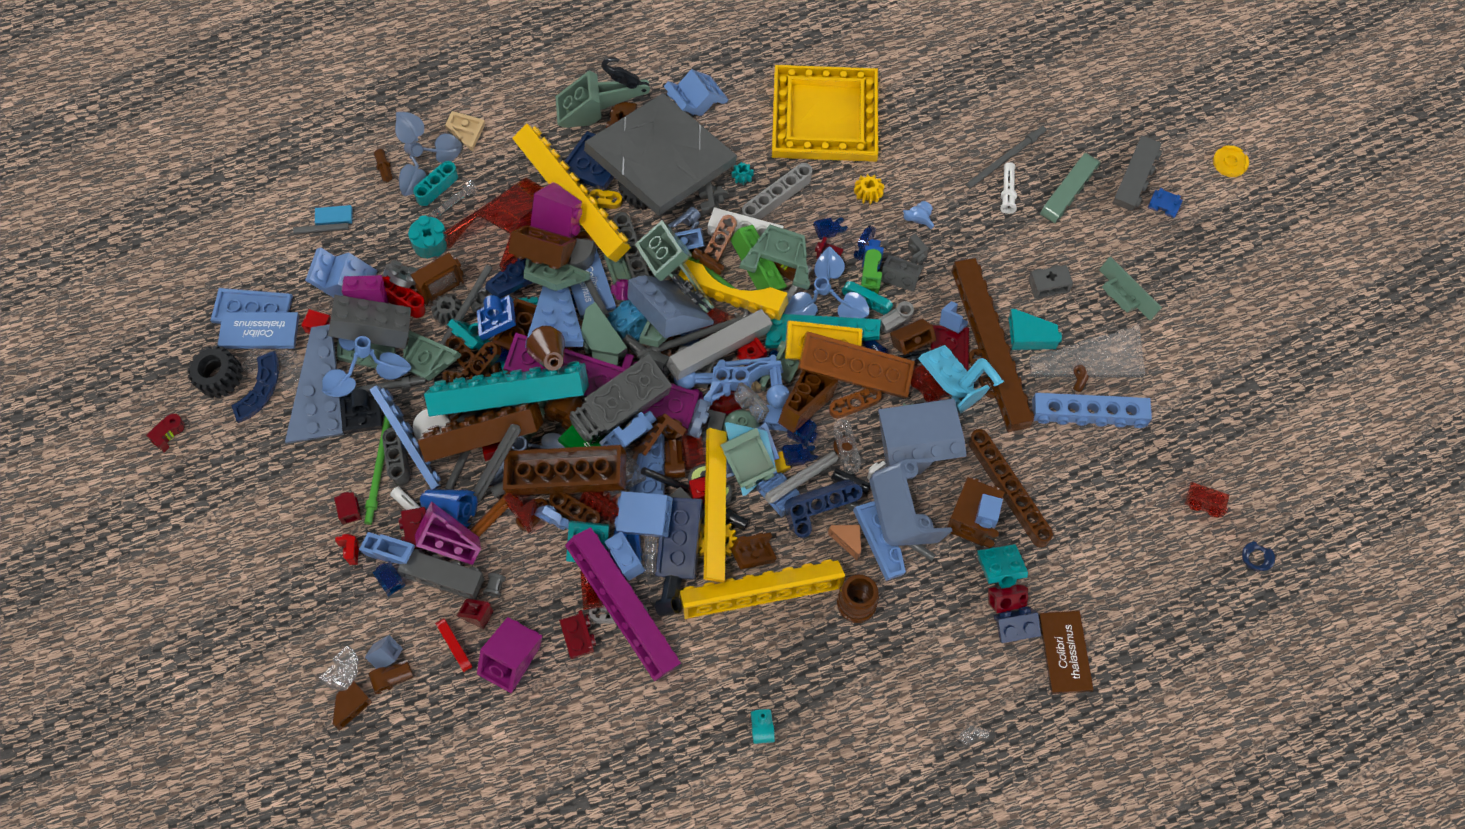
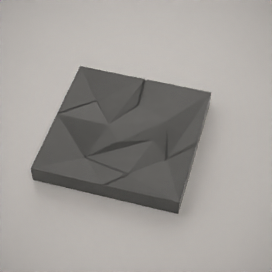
M664 93L585 141L584 151L658 216L734 166L737 155L689 114L682 111Z

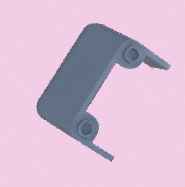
M933 458L906 459L877 470L870 476L869 482L883 538L887 544L891 546L939 543L952 532L951 527L934 528L932 520L927 515L916 514L907 479H912L916 475L922 474L934 462Z

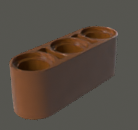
M558 493L550 495V505L565 519L579 522H588L590 519L597 520L596 523L601 524L600 515L597 511L568 494ZM557 500H563V501H564V502H563L562 504H560V505H555V504H554ZM575 509L580 510L576 515L571 514Z

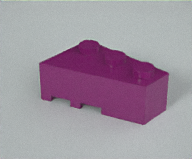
M431 501L415 534L416 546L473 565L481 550L479 537Z

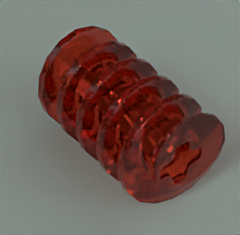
M605 491L583 492L580 497L581 503H585V505L597 511L601 517L604 516V520H610V524L615 523L619 513V508L616 504L617 497L610 500L611 493L604 496Z

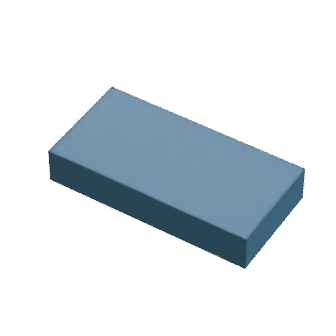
M351 205L315 208V225L352 224Z

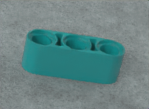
M445 161L414 187L413 192L419 205H429L456 182L458 173L453 162Z

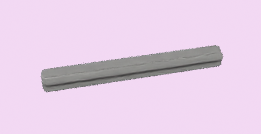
M835 452L825 455L767 492L764 496L765 500L768 503H773L836 463L838 455Z

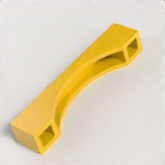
M690 260L685 262L706 296L712 297L719 302L724 301L736 308L747 309L751 313L762 309L770 319L780 321L789 303L788 293L771 287L753 291L730 288L715 280L702 264ZM681 269L678 275L686 281L688 277Z

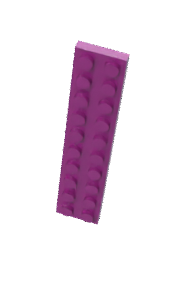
M515 333L503 370L510 372L521 369L522 372H525L533 367L546 368L529 356L525 348L527 336ZM567 349L564 351L562 366H567L568 363L579 361V364L585 363L589 387L584 395H581L587 397L626 370L625 368ZM671 384L670 394L642 412L646 414L648 411H651L655 418L665 413L672 419L679 420L682 426L688 430L699 392Z

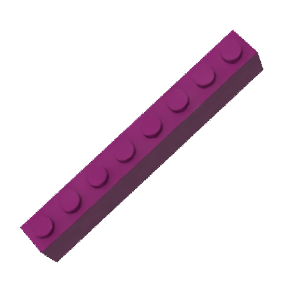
M590 527L574 535L565 544V547L654 682L674 670L681 664L677 654L673 652L665 636L661 634L654 620L644 608L643 603L638 599L631 585L628 584L621 570L616 566L609 552L600 542L597 534Z

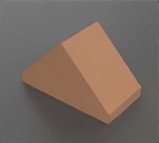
M831 525L828 535L858 560L861 554L860 525Z

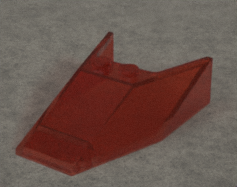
M528 178L522 179L444 231L443 235L447 247L451 248L476 217H481L510 234L499 265L500 270L503 272L510 263L513 264L517 261L514 254L508 253L511 233L525 225L531 226L534 193L544 187Z

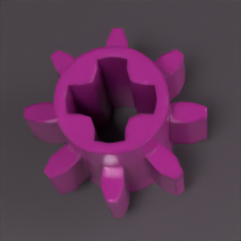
M617 279L616 283L611 285V293L614 294L615 299L629 300L627 298L629 280Z

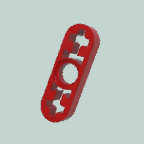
M443 618L436 622L437 628L462 671L466 672L473 668L446 620Z

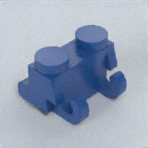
M1160 188L1159 191H1154L1148 209L1156 212L1160 209L1165 211L1166 216L1175 218L1183 200L1180 199V195L1172 194Z

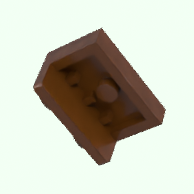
M771 532L758 533L747 537L741 536L736 539L731 552L740 570L775 563L777 557L769 543L772 538Z

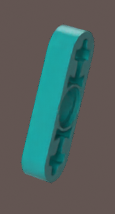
M847 281L842 288L844 295L849 292L860 294L866 300L869 308L883 315L889 313L893 308V303L889 299L855 282Z

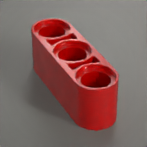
M389 276L382 277L389 303L410 307V316L413 318L424 316L426 311L425 302L420 294L410 288L389 281L391 278Z

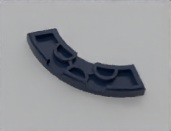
M275 350L256 357L258 374L253 390L249 391L240 401L231 405L237 423L253 417L265 406L272 396L279 375V361Z

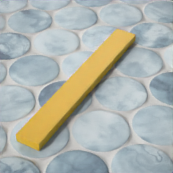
M709 428L706 430L704 580L722 583L725 581L726 457L720 445L727 442V433Z

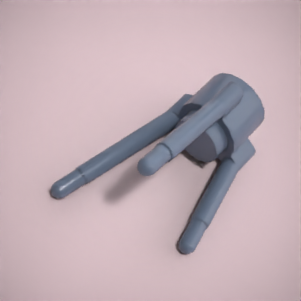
M690 207L680 217L668 224L670 228L675 227L683 221L687 226L692 225L690 229L692 230L700 224L698 219L701 215L697 209Z

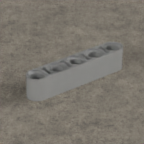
M807 163L797 165L744 204L742 215L759 220L765 217L811 182L812 167Z

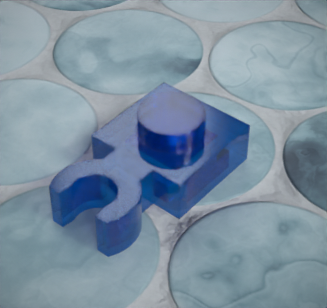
M831 218L815 221L813 226L819 240L823 239V237H835L837 233L845 232L848 227L839 225L843 223L844 218H838L835 222Z
M802 444L784 445L782 452L786 466L804 465L806 460L809 462L815 461L818 455H811L809 452L814 451L815 446L810 445L803 449Z

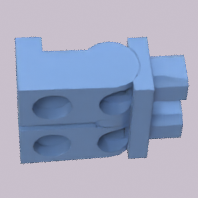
M648 411L646 414L640 412L624 425L622 429L618 426L599 443L601 446L621 445L625 448L652 429L653 426L651 424L656 421V418L651 411Z

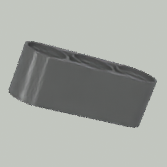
M388 428L382 435L387 474L397 485L403 486L411 479L407 449L395 430Z

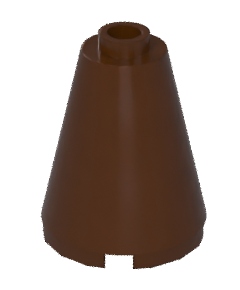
M540 326L534 329L526 340V349L529 356L548 370H558L564 361V336L552 326Z

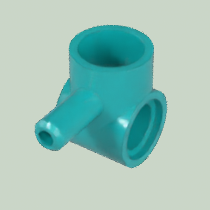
M760 709L752 711L753 744L775 742L771 710Z

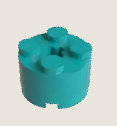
M422 215L410 226L408 236L413 250L418 256L428 259L435 256L438 257L446 251L448 237L445 227L440 220Z

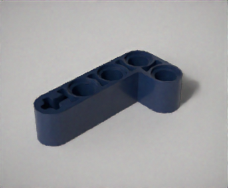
M848 479L789 498L785 502L784 508L790 530L800 538L809 536L812 531L809 516L859 500L862 496V488ZM835 493V497L830 500L831 494ZM817 499V503L811 506L812 501ZM799 505L798 510L793 512V508ZM803 523V527L797 530L799 524Z

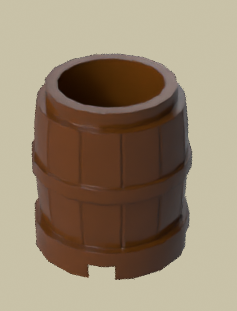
M860 574L846 579L840 587L837 598V609L840 615L852 623H863L869 620L875 613L879 601L876 583L870 577ZM857 598L858 600H861L862 603H855L854 599Z

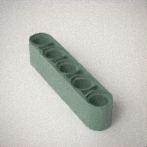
M1084 153L1044 205L1040 215L1056 224L1057 219L1061 218L1066 211L1067 205L1070 206L1075 199V195L1079 194L1083 189L1084 183L1088 182L1094 170L1098 169L1101 161Z

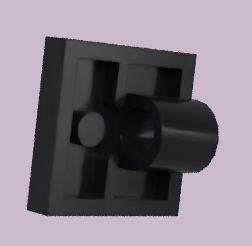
M357 389L353 390L349 396L340 397L342 431L344 434L382 429L381 408L371 392L368 393L366 390Z

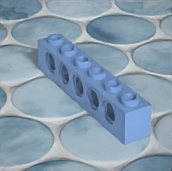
M1035 393L1032 399L1034 421H1038L1041 424L1057 422L1060 425H1065L1070 422L1080 426L1091 423L1096 424V426L1112 424L1116 427L1133 425L1135 428H1144L1148 426L1152 419L1150 398ZM1049 408H1054L1056 412L1051 411ZM1107 410L1112 411L1114 414H1109Z

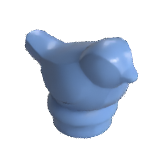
M921 201L917 206L910 208V210H903L906 221L924 224L930 229L934 227L929 218L933 208L928 202Z

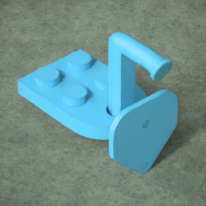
M946 345L923 353L918 358L939 385L952 395V399H955L956 407L960 414L979 401L990 389L988 385L976 390L974 389V382L984 371L993 381L994 387L1004 382L984 358L978 359L967 371Z

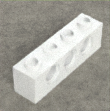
M714 208L708 223V234L713 236L721 218L725 215H732L737 220V227L733 235L739 228L754 225L759 236L763 234L770 224L780 228H784V226ZM731 218L724 221L726 227L733 226ZM720 228V230H719V231L725 232L727 235H729V233H730V232L726 231L727 228H725V229ZM722 234L716 236L717 239L720 237L725 239V236Z

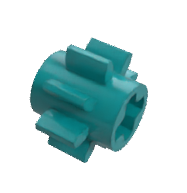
M741 162L737 166L734 165L731 177L735 178V183L739 182L745 185L747 181H752L751 176H754V170H750V164L747 165Z

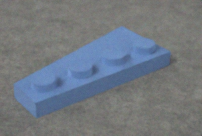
M872 501L856 506L853 512L885 580L904 575L906 571L901 548L891 546L885 542L875 502Z

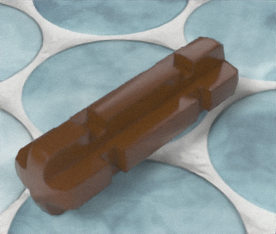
M694 249L691 254L692 258L695 260L699 259L701 264L710 270L713 269V272L716 274H722L725 269L724 265L716 263L715 259L706 253L703 254V251L700 249Z

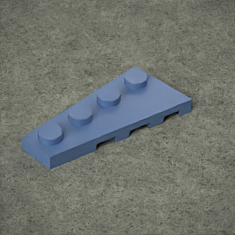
M662 433L646 456L642 453L638 455L629 492L664 495V483L641 474V469L646 467L664 475L665 436Z

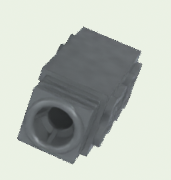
M648 354L585 397L582 407H577L575 412H570V421L582 439L590 445L593 440L596 441L598 439V436H607L618 426L621 428L638 413L644 412L670 394L672 385Z

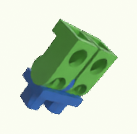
M870 239L869 246L865 245L861 286L879 294L882 272H879L884 248L880 247V240Z

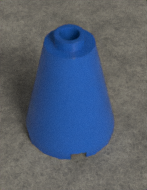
M428 489L421 494L420 503L427 510L432 501L467 528L471 524L467 523L470 516L474 517L476 514L478 499L473 495L475 492L471 490Z

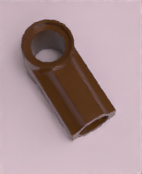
M669 440L665 442V476L672 479L685 478L681 441Z
M407 660L388 668L380 667L374 669L368 674L375 694H381V691L386 689L389 691L394 685L414 678Z

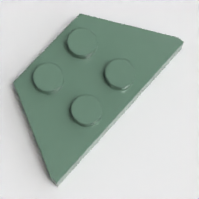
M526 259L524 279L557 291L588 281L590 279V272L569 264L559 269H553L548 267L547 264H536L531 262V259Z
M409 330L408 345L403 349L404 355L402 358L411 365L410 373L431 381L460 358L461 354L456 350Z

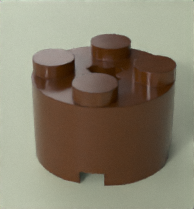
M574 396L547 400L544 406L545 419L551 422L557 421L561 423L564 429H568L572 425L570 412H575L577 407H582V397Z

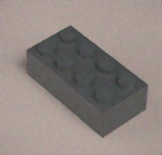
M334 295L328 336L354 341L359 336H366L372 344L405 349L409 334L411 308Z

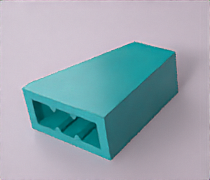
M1011 309L1008 319L1012 350L1057 349L1058 344L1062 342V333L1058 331L1057 324L1017 309Z

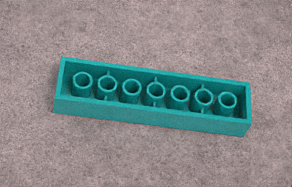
M579 361L568 363L567 366H561V368L555 371L533 367L525 372L518 369L510 371V374L503 375V372L491 374L490 377L476 375L469 380H465L462 377L446 383V380L434 382V385L429 387L430 389L424 396L428 415L431 417L584 395L589 387L585 363L579 364Z

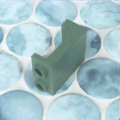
M757 428L720 445L740 488L745 487L749 489L757 485L755 481L761 478L764 481L774 477L773 473L777 471L759 436Z

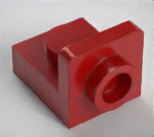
M351 534L335 537V542L339 547L346 546L343 548V558L346 559L349 565H358L359 541Z

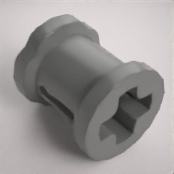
M489 573V581L486 589L483 590V594L500 598V590L506 577L497 573Z

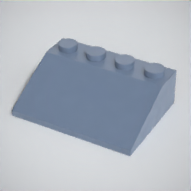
M646 275L629 279L627 298L664 338L714 324V321L698 304L696 305L689 295H685L674 281H660L655 277Z
M955 399L878 409L886 467L906 459L933 458V461L967 457L964 435Z

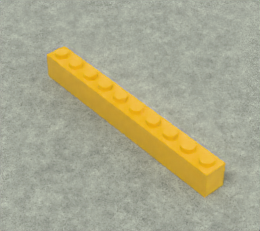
M526 123L512 139L548 184L552 182L557 183L582 201V215L579 223L606 257L617 262L631 248L627 243L629 239L622 232H618L617 229L619 227L617 224L607 218L609 216L603 208L597 206L599 202L593 196L588 195L589 190L583 184L580 185L578 176L569 171L570 166L564 160L561 161L559 159L561 155L555 149L550 148L551 143L545 137H541L542 132L536 126L532 127Z

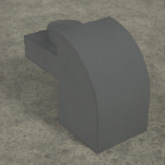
M577 239L567 264L587 270L595 258V242Z

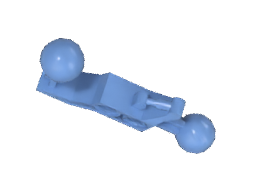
M775 355L766 358L727 362L721 359L713 367V373L693 372L678 381L673 376L675 385L689 390L696 384H711L710 390L704 396L705 401L711 402L710 406L713 404V401L721 396H729L731 391H750L752 383L765 375H770L771 387L767 390L766 399L772 407L783 408L790 395L789 389L782 383L781 373H783L781 361H777ZM748 365V366H746V367H733V366Z

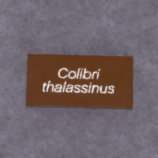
M1080 610L1039 613L1051 694L1092 692L1094 689Z

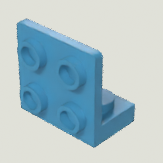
M630 300L620 303L615 310L609 312V317L607 318L621 340L630 334L635 340L639 341L647 322L644 315Z

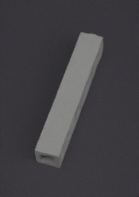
M760 309L670 356L667 367L678 381L748 344L754 338L767 334L772 325L771 319Z

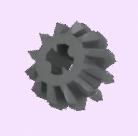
M446 293L445 297H438L439 301L433 300L434 306L431 307L433 318L438 320L441 325L444 322L447 325L451 319H454L462 306L461 300L457 299L455 295L449 297Z

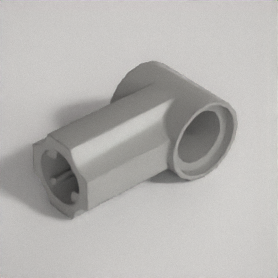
M907 301L900 302L897 308L878 318L881 319V331L887 334L898 326L909 323L914 312L913 305Z

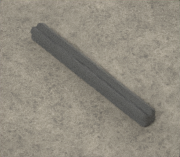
M510 425L473 490L475 493L473 495L477 497L478 502L483 498L520 434L521 429L519 425Z

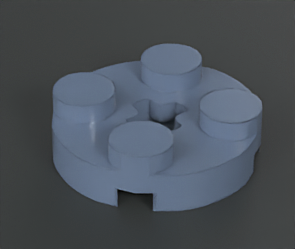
M702 399L697 401L687 435L700 438L703 429L701 426L708 419V410L711 402Z

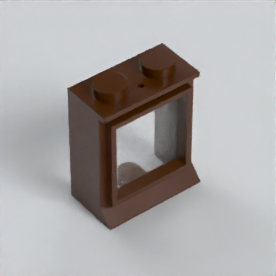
M449 252L410 274L416 283V292L424 298L426 306H428L430 300L433 301L459 286L460 282L464 283L462 278L464 273L460 268L461 264L457 257L453 258Z

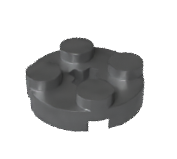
M392 260L391 264L386 265L383 275L391 277L389 281L398 286L410 288L411 285L416 284L410 274L418 269L403 266L401 262Z

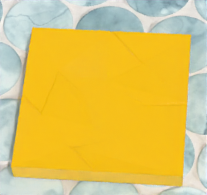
M775 65L772 158L877 162L878 68Z

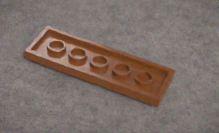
M807 331L798 369L906 399L909 394L915 361Z

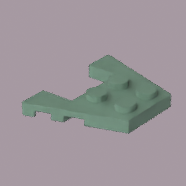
M770 224L741 261L739 268L755 273L760 257L796 269L792 285L808 290L810 280L808 279L809 270L806 262L805 235Z

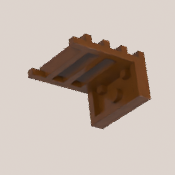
M665 413L656 417V421L652 423L653 428L646 435L638 439L639 445L632 448L634 454L631 459L635 460L640 453L646 456L661 433L669 441L683 436L686 429L679 420L672 419Z

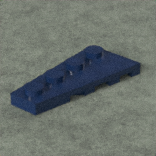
M517 258V261L513 264L510 263L503 272L500 271L486 282L485 289L492 295L501 298L532 284V281L524 279L527 258Z

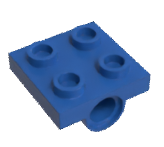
M494 295L487 296L483 301L484 307L477 310L479 337L483 341L516 325L514 303L510 295L502 299Z

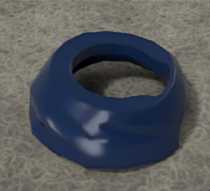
M1256 541L1250 542L1242 550L1243 562L1254 571H1267L1275 564L1273 550L1258 545ZM1254 549L1264 553V563L1262 565L1256 566L1250 562L1249 555Z

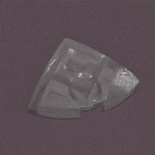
M346 646L332 658L334 665L319 677L321 683L325 686L344 691L355 680L359 661L356 653L349 646Z

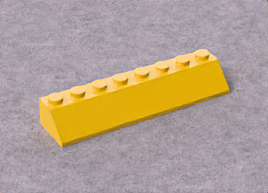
M829 559L822 561L821 564L813 565L808 563L802 565L801 568L795 569L787 567L775 573L774 571H767L759 576L746 575L743 579L738 580L730 578L718 584L709 582L697 588L695 586H688L680 591L684 618L689 619L838 590L844 583L845 574L838 560L833 561Z

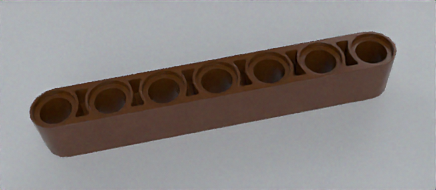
M983 429L974 430L969 439L970 449L994 485L1005 492L1003 499L1033 544L1039 548L1046 547L1053 537L1052 529L988 433ZM974 439H980L982 443H978ZM985 454H989V455H991L993 458H991V459H990V458H987V457L985 456ZM995 470H1001L1003 474H998ZM1006 486H1011L1014 490H1008ZM1016 502H1022L1025 506L1021 507ZM1027 518H1033L1036 523L1029 522ZM1038 534H1043L1046 539H1041Z

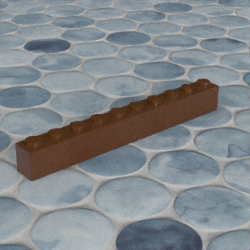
M976 258L955 261L951 272L978 349L985 352L987 356L985 359L995 369L1001 379L1004 380L1003 383L994 387L990 379V384L993 392L997 394L996 401L1006 430L1009 433L1030 428L1034 421V413L1029 409L1027 394L1023 392L1022 380L1016 372V363L1010 356V346L1005 342L1004 330L999 325L998 313L994 311L993 299L987 291V282L983 280L981 275V266L977 263Z

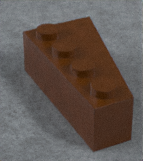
M802 371L783 406L778 423L793 433L797 431L833 397L838 380Z

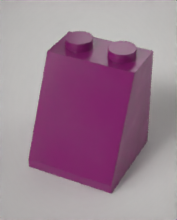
M552 182L534 193L531 226L573 238L580 231L579 220L582 215V201L557 183Z
M507 617L480 649L477 675L512 694L541 646L542 635Z

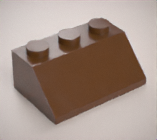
M525 225L512 231L508 253L514 254V257L519 259L527 258L531 259L533 263H544L550 268L559 269L567 264L577 239Z

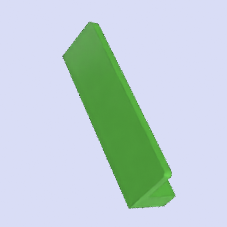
M754 225L739 228L730 239L741 261L760 238ZM760 257L755 273L747 271L757 290L771 287L782 291L787 287L773 261Z

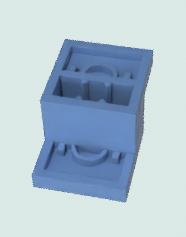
M693 69L687 73L679 84L668 81L664 85L668 91L667 95L675 100L682 111L688 112L691 115L702 116L713 103L725 104L729 100L711 76Z
M318 248L305 281L334 298V295L343 296L342 284L344 276H372L377 274V270L349 252L335 257L323 248Z

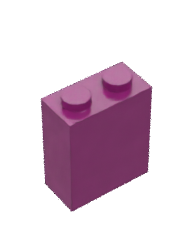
M382 275L344 276L342 284L343 296L389 304Z

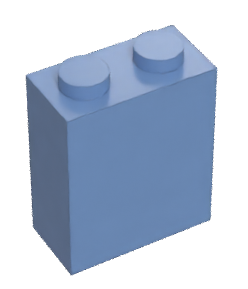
M621 491V496L617 502L619 513L615 519L616 531L623 534L668 538L673 498L661 494Z

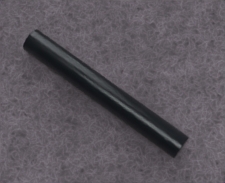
M646 467L641 469V474L676 489L681 487L685 492L688 490L687 484Z

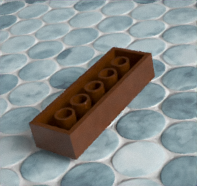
M538 402L519 404L515 407L512 405L503 406L497 412L488 410L479 417L470 415L461 422L453 420L440 428L439 425L427 428L428 431L423 432V436L417 441L424 461L429 462L501 442L511 424L520 426L521 432L518 437L537 432L544 423Z
M621 445L509 451L504 460L503 490L509 496L626 490V451Z

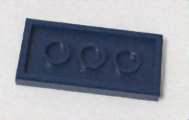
M672 497L668 538L659 537L655 576L665 577L673 575L681 579L696 580L703 500Z

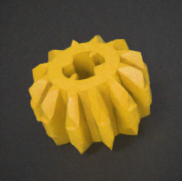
M867 173L866 177L860 176L859 180H856L854 194L857 200L862 199L863 204L866 200L870 205L872 201L877 203L879 198L883 197L884 184H882L881 178L876 179L875 175L870 177Z

